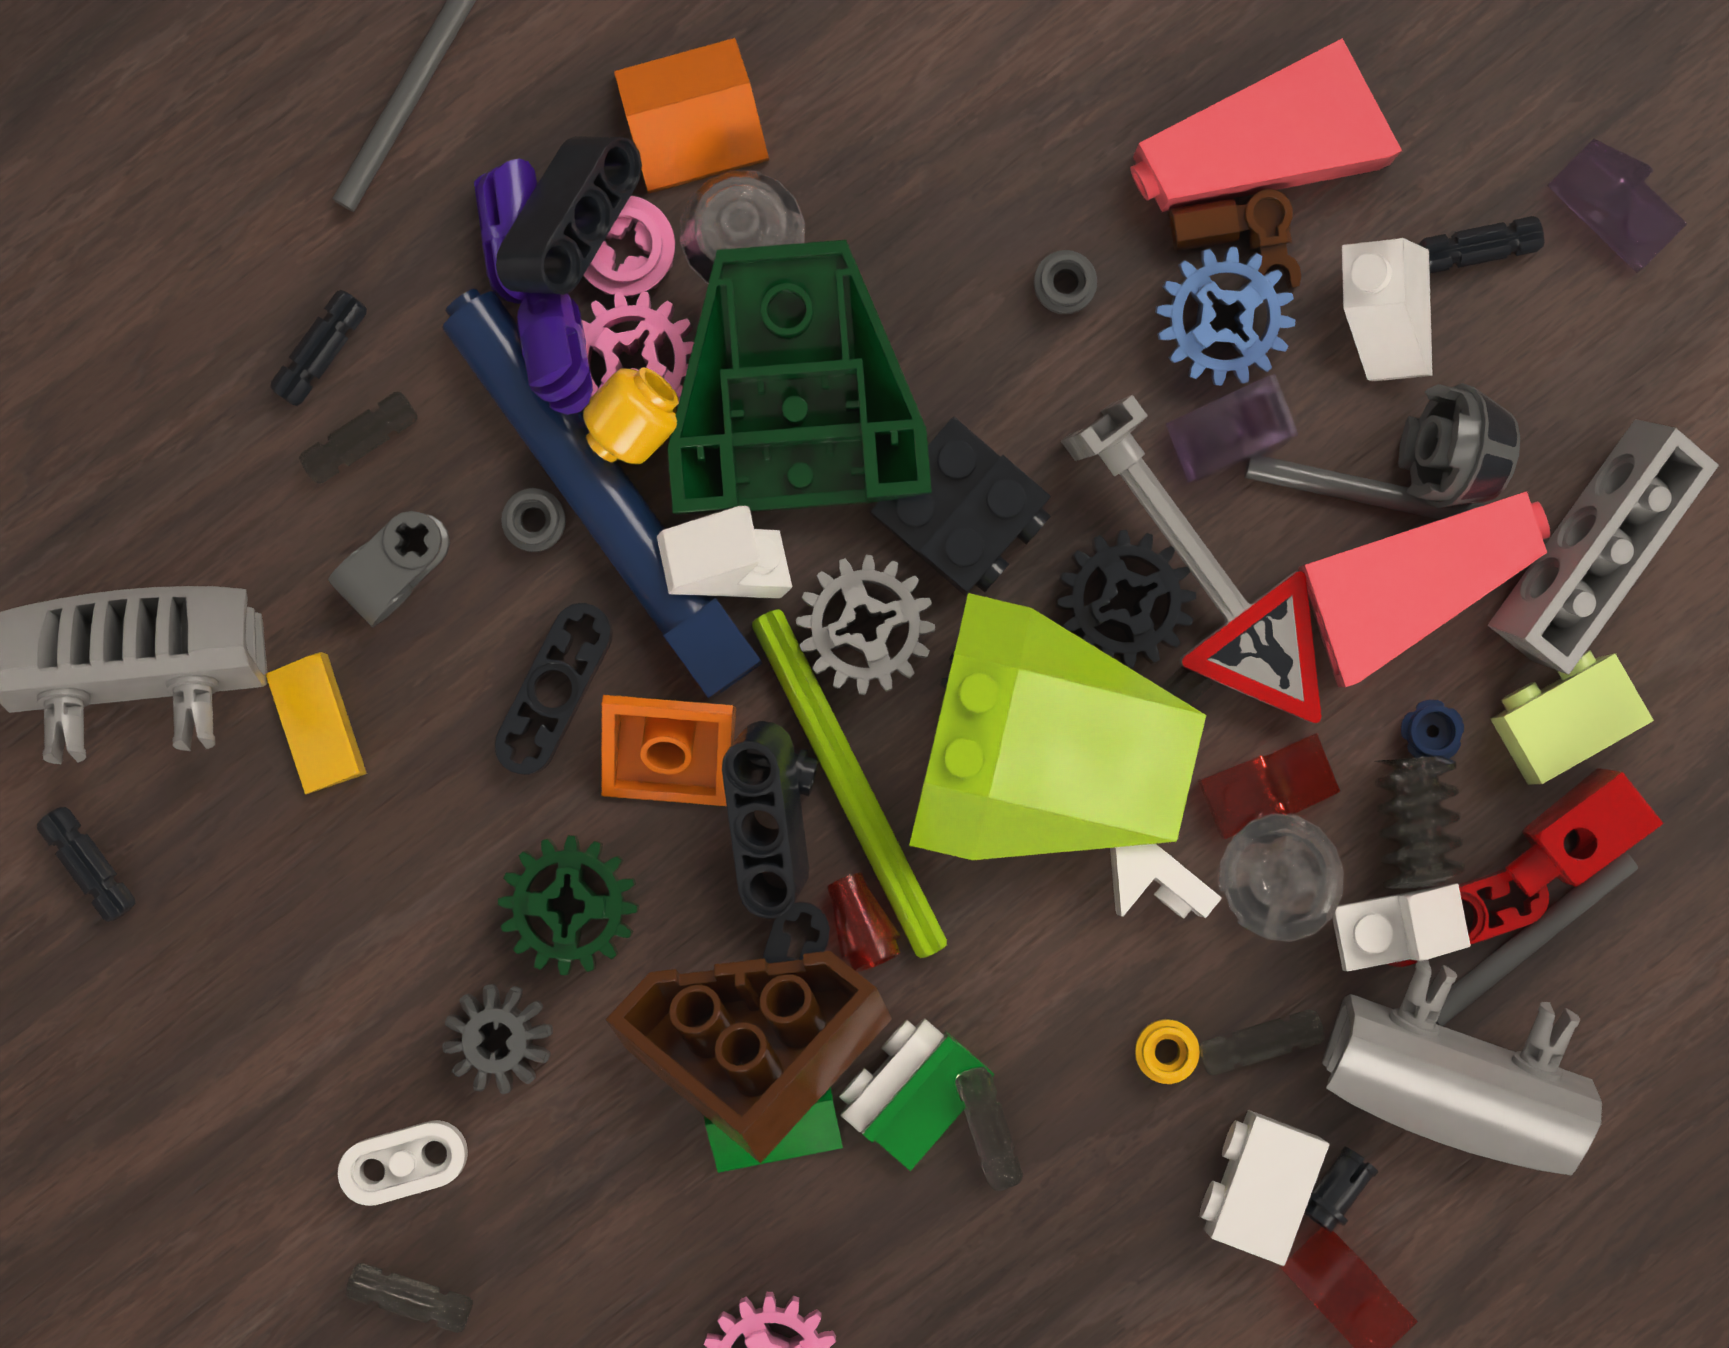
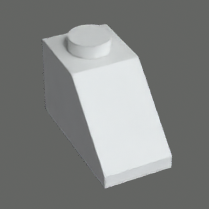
M1404 238L1342 245L1343 307L1367 380L1383 381L1432 376L1429 250Z

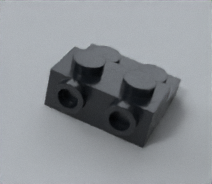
M953 416L928 445L932 493L879 501L870 511V514L966 596L975 585L985 593L1009 566V563L1001 555L1018 537L1027 545L1044 526L1051 515L1043 507L1051 496L1004 455L1000 457Z

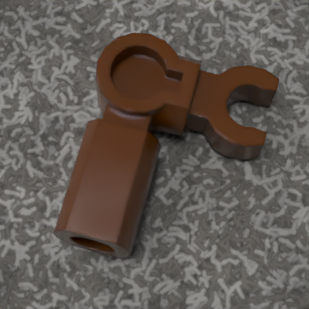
M1265 189L1252 195L1243 205L1236 206L1234 199L1230 198L1169 209V225L1175 251L1237 242L1240 239V232H1247L1250 250L1256 249V252L1263 256L1258 271L1264 276L1270 266H1278L1285 272L1288 289L1300 286L1302 277L1300 266L1288 254L1286 245L1292 243L1290 223L1293 219V208L1290 200L1283 193L1273 189Z

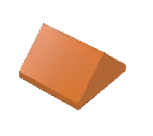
M735 38L614 71L632 139L640 153L641 170L648 194L769 161L751 84Z
M603 695L601 796L727 806L722 762L727 750L734 742L737 708L733 705Z

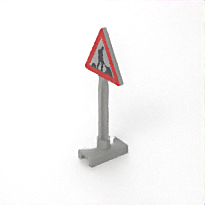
M1133 395L1109 404L1101 410L1104 416L1091 426L1070 433L1062 439L1061 443L1075 461L1098 454L1113 476L1120 474L1225 618L1223 626L1180 658V665L1305 721L1315 724L1319 723L1322 715L1305 573L1302 571L1293 572L1252 604L1247 603L1142 459L1145 452L1131 435V432L1148 415Z

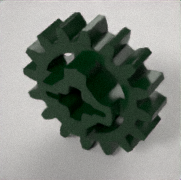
M568 835L564 850L558 851L551 838H547L541 841L543 854L541 858L537 859L528 851H523L519 855L521 863L526 868L523 874L515 872L505 873L503 879L515 887L514 895L498 898V905L513 909L514 918L503 923L501 929L502 932H512L515 930L520 932L522 938L513 949L517 955L530 948L538 952L535 958V968L543 969L553 958L558 960L560 975H568L572 969L573 960L580 959L584 969L590 972L596 969L595 952L600 951L606 957L613 959L619 953L611 941L615 935L623 938H630L634 931L622 922L623 915L638 912L639 904L624 901L623 892L630 890L636 885L634 878L621 880L617 878L615 872L624 861L620 856L609 859L607 862L600 859L603 843L594 841L587 851L583 852L580 851L577 835ZM558 863L556 880L544 891H529L535 878L544 869ZM584 865L592 868L601 876L607 885L610 895L597 894L584 880ZM570 885L573 888L574 898L584 900L585 909L582 912L573 914L567 933L568 922L564 921V912L553 908L554 898L564 896L566 886ZM528 915L540 916L553 930L552 942H554V945L544 940L535 931ZM592 919H609L605 929L595 940L579 947L581 929Z

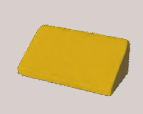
M318 652L266 673L304 793L309 794L367 774L328 654Z

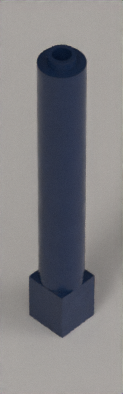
M472 289L456 298L445 310L449 318L444 323L442 329L663 633L665 639L707 697L713 700L763 664L715 596L668 593L657 535L662 530H665V527L618 462L606 461L590 447L586 439L589 430L584 422L582 412L567 415L554 411L550 408L549 401L542 400L530 389L525 360L522 355L518 325L496 293L490 291L481 295L477 289Z

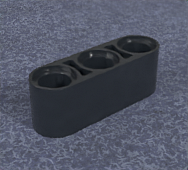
M575 136L567 139L561 145L500 245L496 258V269L504 287L514 292L564 295L571 292L578 285L640 179L642 167L640 153L631 140L623 137Z
M759 721L751 723L743 729L727 750L722 762V775L741 901L749 912L761 918L772 919L781 917L792 907L808 880L809 862L794 747L791 738L781 726L773 722ZM745 749H757L764 753L769 759L771 767L759 768L752 764L746 755ZM754 811H766L777 820L779 828L771 829L761 825L756 819ZM762 872H774L785 881L787 888L781 889L771 886L764 879Z

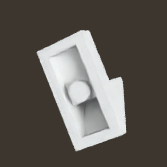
M737 506L662 530L657 535L669 594L781 598L792 588L780 530L754 529L748 506Z
M1157 844L1110 848L1116 914L1123 917L1153 879L1161 885L1154 895L1183 919L1191 910L1198 916L1206 918L1222 899Z
M1458 883L1330 907L1343 971H1352L1409 959L1423 961L1471 947Z

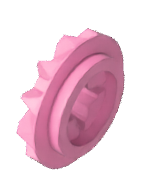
M630 196L606 239L611 240V238L622 240L626 232H630L633 223H636L634 229L636 233V246L642 249L644 254L649 255V258L641 255L639 258L628 256L624 264H620L618 271H614L616 267V253L614 249L607 245L606 241H603L583 275L587 281L606 295H615V292L622 291L624 296L633 298L642 291L645 292L649 289L657 288L668 270L672 268L675 253V238L672 227L662 211L645 199Z

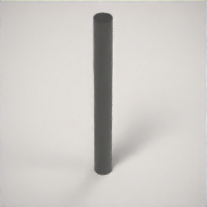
M447 0L334 194L332 199L336 203L355 212L476 0Z
M1252 453L1249 454L1244 475L1245 478L1437 520L1487 505L1474 503L1438 509L1428 505L1425 499L1408 494L1406 490L1409 487Z
M1624 852L1585 882L1571 889L1550 906L1538 921L1524 927L1452 985L1436 1024L1440 1026L1447 1024L1638 870V866L1627 852Z

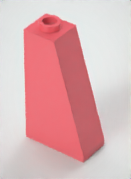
M1342 38L1140 142L1133 156L1136 164L1131 166L1130 169L1133 179L1145 200L1148 201L1155 198L1161 211L1165 212L1174 207L1253 195L1265 189L1279 190L1381 170L1390 165L1401 153L1402 149Z
M1526 491L1298 567L1299 571L1304 572L1306 575L1308 599L1338 687H1348L1359 683L1545 555L1547 550L1543 540L1550 538V527L1541 504L1538 501L1531 503Z

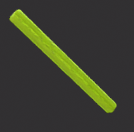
M775 609L759 616L752 622V628L916 956L921 959L941 951L947 946V939L804 653L801 651L800 645L784 613L780 609Z

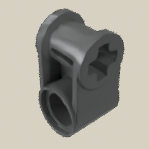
M416 511L402 512L392 518L369 542L348 556L328 578V582L371 627H375L392 614L409 597L414 588L443 561L448 554L450 545L448 530L440 520L432 515ZM411 527L421 531L428 529L429 533L423 539L425 545L429 548L425 554L414 551L407 553L405 551L411 542L405 534L408 528Z

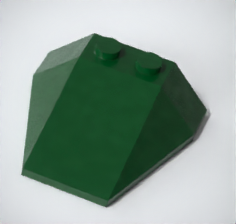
M847 240L717 250L676 413L677 425L671 434L668 445L673 514H715L737 506H748L750 513L867 504L931 494L927 429Z

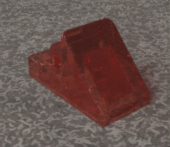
M1317 733L1198 780L1221 839H1227L1242 833L1253 822L1273 815L1291 816L1341 792Z
M1321 1228L1286 1261L1285 1266H1280L1285 1274L1354 1348H1391L1418 1322L1382 1284V1281L1334 1231L1330 1233Z

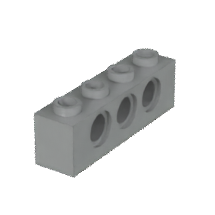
M1635 419L1545 544L1547 553L1529 566L1488 626L1531 661L1569 675L1719 465L1677 428Z

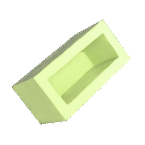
M1591 650L1584 653L1569 675L1558 671L1561 679L1540 690L1536 682H1532L1501 700L1506 710L1490 718L1528 785L1544 784L1654 721L1616 654L1601 656L1595 659Z

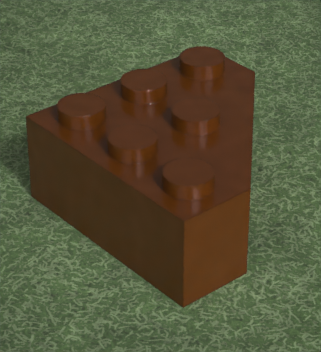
M831 951L803 954V960L768 964L764 958L714 964V970L679 974L677 969L653 971L634 988L605 1020L631 1054L761 1163L892 1020V1017L878 989Z

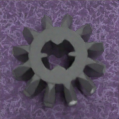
M488 984L483 988L484 1007L471 994H466L460 998L461 1007L470 1019L452 1014L447 1016L445 1020V1025L451 1030L462 1033V1038H455L444 1042L442 1045L443 1052L449 1054L460 1051L464 1052L466 1058L457 1063L452 1072L456 1077H460L473 1066L477 1068L478 1072L473 1081V1089L482 1092L485 1090L492 1074H495L497 1088L500 1093H509L513 1088L511 1069L521 1081L529 1084L536 1078V1074L525 1058L535 1062L546 1063L551 1056V1052L546 1048L533 1044V1039H543L552 1035L553 1027L551 1024H541L532 1027L529 1019L539 1014L543 1009V1005L540 1001L536 1000L523 1011L519 1010L517 1007L523 992L521 987H511L506 995L504 1004H501L497 986L495 984ZM489 1022H493L495 1030L503 1025L510 1029L512 1035L506 1041V1045L510 1050L509 1054L502 1055L501 1047L494 1052L486 1048L484 1042L490 1037V1032L486 1028Z

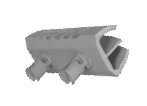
M218 586L148 587L106 591L54 599L1 611L0 704L9 713L44 709L43 760L54 764H62L65 741L67 751L77 762L86 759V750L84 749V707L90 704L173 696V747L179 750L191 751L195 723L197 737L206 749L215 746L212 694L218 691L264 687L268 684L262 614L255 612V609L252 607H247L248 597L246 589Z
M1428 960L1417 961L1415 973L1400 1008L1392 1009L1352 994L1343 998L1322 1064L1332 1073L1328 1079L1326 1089L1378 1118L1441 1144L1530 1169L1572 1175L1597 1134L1602 1117V1101L1593 1080L1559 1068L1574 1029L1578 1027L1580 1022L1578 1015L1565 1008L1553 1027L1555 1013L1551 1003L1541 1002L1538 1008V1015L1522 1051L1517 1052L1437 1025L1436 1022L1452 983H1455L1457 974L1452 969L1443 965L1428 988L1432 972Z

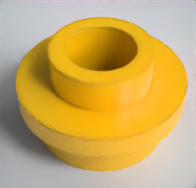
M1162 1019L1150 1023L1141 1031L1135 1044V1058L1139 1068L1148 1078L1158 1083L1173 1084L1186 1079L1194 1071L1199 1060L1200 1051L1196 1036L1186 1025L1176 1020ZM1164 1039L1175 1041L1178 1047L1176 1058L1168 1063L1158 1061L1155 1056L1157 1044Z

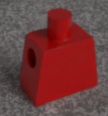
M1597 768L1522 830V833L1532 847L1505 868L1515 883L1529 898L1556 877L1561 882L1576 887L1664 823L1622 771ZM1574 829L1577 834V844L1571 852L1567 853L1564 848V839L1568 832Z

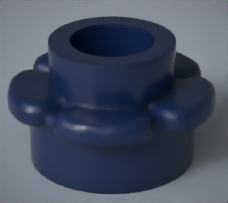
M1431 699L1422 701L1416 705L1414 712H1408L1402 720L1401 736L1408 742L1407 749L1409 753L1420 761L1430 762L1433 758H1438L1440 761L1447 760L1454 756L1461 746L1460 740L1464 732L1463 720L1455 709L1445 707L1442 701ZM1430 725H1434L1438 729V734L1433 738L1427 735V728Z

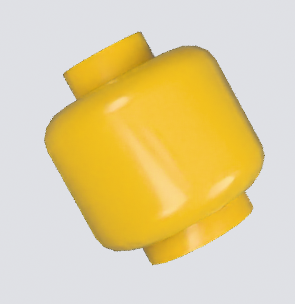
M642 367L639 371L621 368L612 374L590 398L589 404L583 409V419L589 430V433L586 435L588 444L600 457L609 462H615L617 459L630 464L645 462L671 436L676 428V406L679 404L676 392L663 377L649 368Z

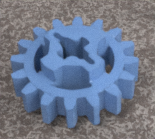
M1228 247L1224 255V261L1217 262L1211 249L1201 251L1203 267L1196 269L1187 261H1183L1178 265L1181 274L1185 278L1181 284L1171 281L1164 282L1162 287L1168 294L1173 296L1171 305L1156 306V314L1170 318V326L1157 333L1158 339H1175L1178 346L1168 358L1172 363L1181 361L1186 357L1191 359L1192 363L1189 367L1188 376L1193 379H1197L1205 368L1212 369L1213 385L1222 386L1227 371L1233 370L1239 383L1243 384L1249 382V365L1254 363L1265 372L1272 368L1268 357L1265 355L1269 349L1286 352L1288 345L1277 336L1279 328L1295 326L1296 320L1289 316L1281 315L1280 306L1288 304L1294 297L1292 293L1276 294L1273 286L1283 274L1278 269L1263 276L1258 271L1263 257L1260 254H1253L1245 264L1239 263L1237 247ZM1218 273H1231L1244 277L1249 282L1241 286L1237 291L1221 290L1209 276ZM1189 293H1191L1194 300L1198 303L1197 321L1186 333L1183 325V309ZM1206 293L1213 300H1218L1222 305L1233 303L1238 305L1240 310L1233 318L1238 325L1236 329L1243 336V340L1238 333H1233L1228 328L1216 330L1212 328L1210 322L1214 320L1216 313L1212 308L1213 303ZM1264 300L1267 309V322L1261 339H1259V336L1252 329L1254 309ZM1215 341L1229 342L1241 356L1233 359L1219 360L1201 353V351Z

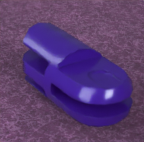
M519 158L495 167L489 172L478 176L474 181L487 277L491 289L502 300L515 304H521L530 293L510 291L503 286L497 274L496 258L501 243L537 186L534 168L528 161Z
M530 293L522 301L517 316L522 355L525 360L530 389L542 400L549 401L550 408L554 411L567 415L579 413L589 404L593 391L580 310L568 293L564 295Z

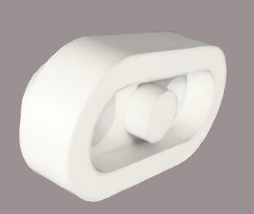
M925 1018L916 1026L906 1019L882 1046L881 1049L889 1057L872 1075L863 1068L840 1094L839 1097L847 1104L840 1116L858 1132L864 1130L930 1056L944 1035Z
M439 1120L428 1121L371 1137L356 1143L345 1152L338 1167L339 1184L347 1197L358 1204L368 1206L382 1204L438 1188L450 1183L462 1172L468 1157L467 1143L462 1133L455 1126ZM438 1141L445 1146L447 1157L443 1163L435 1164L427 1159L425 1147L428 1142ZM377 1159L383 1164L385 1175L381 1181H372L365 1176L363 1168L366 1160Z

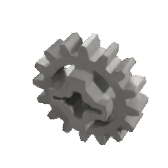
M872 555L865 556L862 570L853 571L846 558L839 560L841 576L833 579L830 575L821 571L817 574V579L824 589L821 594L804 592L802 600L813 608L812 615H804L796 619L798 627L812 630V637L799 644L801 651H818L821 657L815 662L812 670L819 674L829 667L834 669L836 674L833 687L840 689L849 677L857 679V689L861 695H866L869 680L878 679L885 691L892 690L891 673L897 670L903 676L910 679L915 673L911 664L907 661L909 657L914 655L927 658L930 652L923 644L918 642L919 635H927L935 631V624L921 621L919 613L927 610L932 605L930 598L914 600L911 593L916 588L919 579L914 575L902 583L895 579L898 563L893 560L886 566L884 572L875 571ZM863 583L883 586L893 592L900 600L887 604L882 603L867 595ZM841 591L846 606L839 621L822 628L826 607L832 598ZM865 608L870 617L880 615L883 618L891 614L895 615L885 619L884 624L876 628V639L874 641L866 642L861 633L836 635L846 631L848 626L855 623V611ZM909 623L908 636L903 648L890 660L885 644L892 629ZM848 646L864 654L869 668L849 665L836 657L831 650Z

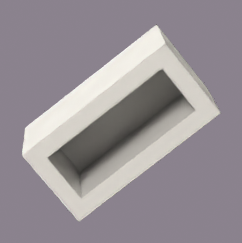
M1248 1110L1244 1122L1235 1120L1227 1134L1222 1157L1230 1160L1221 1183L1212 1181L1205 1193L1199 1215L1207 1220L1204 1227L1205 1232L1211 1239L1285 1266L1329 1143L1319 1136Z

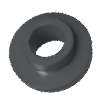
M1071 250L1057 251L1045 257L1039 264L1034 276V290L1038 300L1048 310L1058 314H1073L1081 311L1091 302L1097 289V274L1094 266L1085 256ZM1060 273L1072 275L1077 283L1076 290L1069 294L1058 292L1053 284L1054 277Z
M529 488L517 492L507 501L502 512L501 522L504 534L513 545L527 552H541L551 548L560 540L565 529L566 516L561 503L554 495L542 489ZM534 509L543 511L546 517L544 527L538 532L526 531L523 526L525 514Z

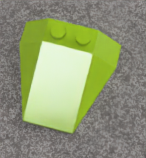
M968 593L909 845L969 860L1177 842L1206 715L1036 610Z

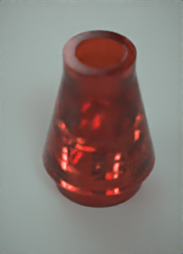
M862 873L846 876L826 887L832 901L841 959L843 961L849 960L852 969L858 973L886 963L901 954L896 942L901 935L868 888Z

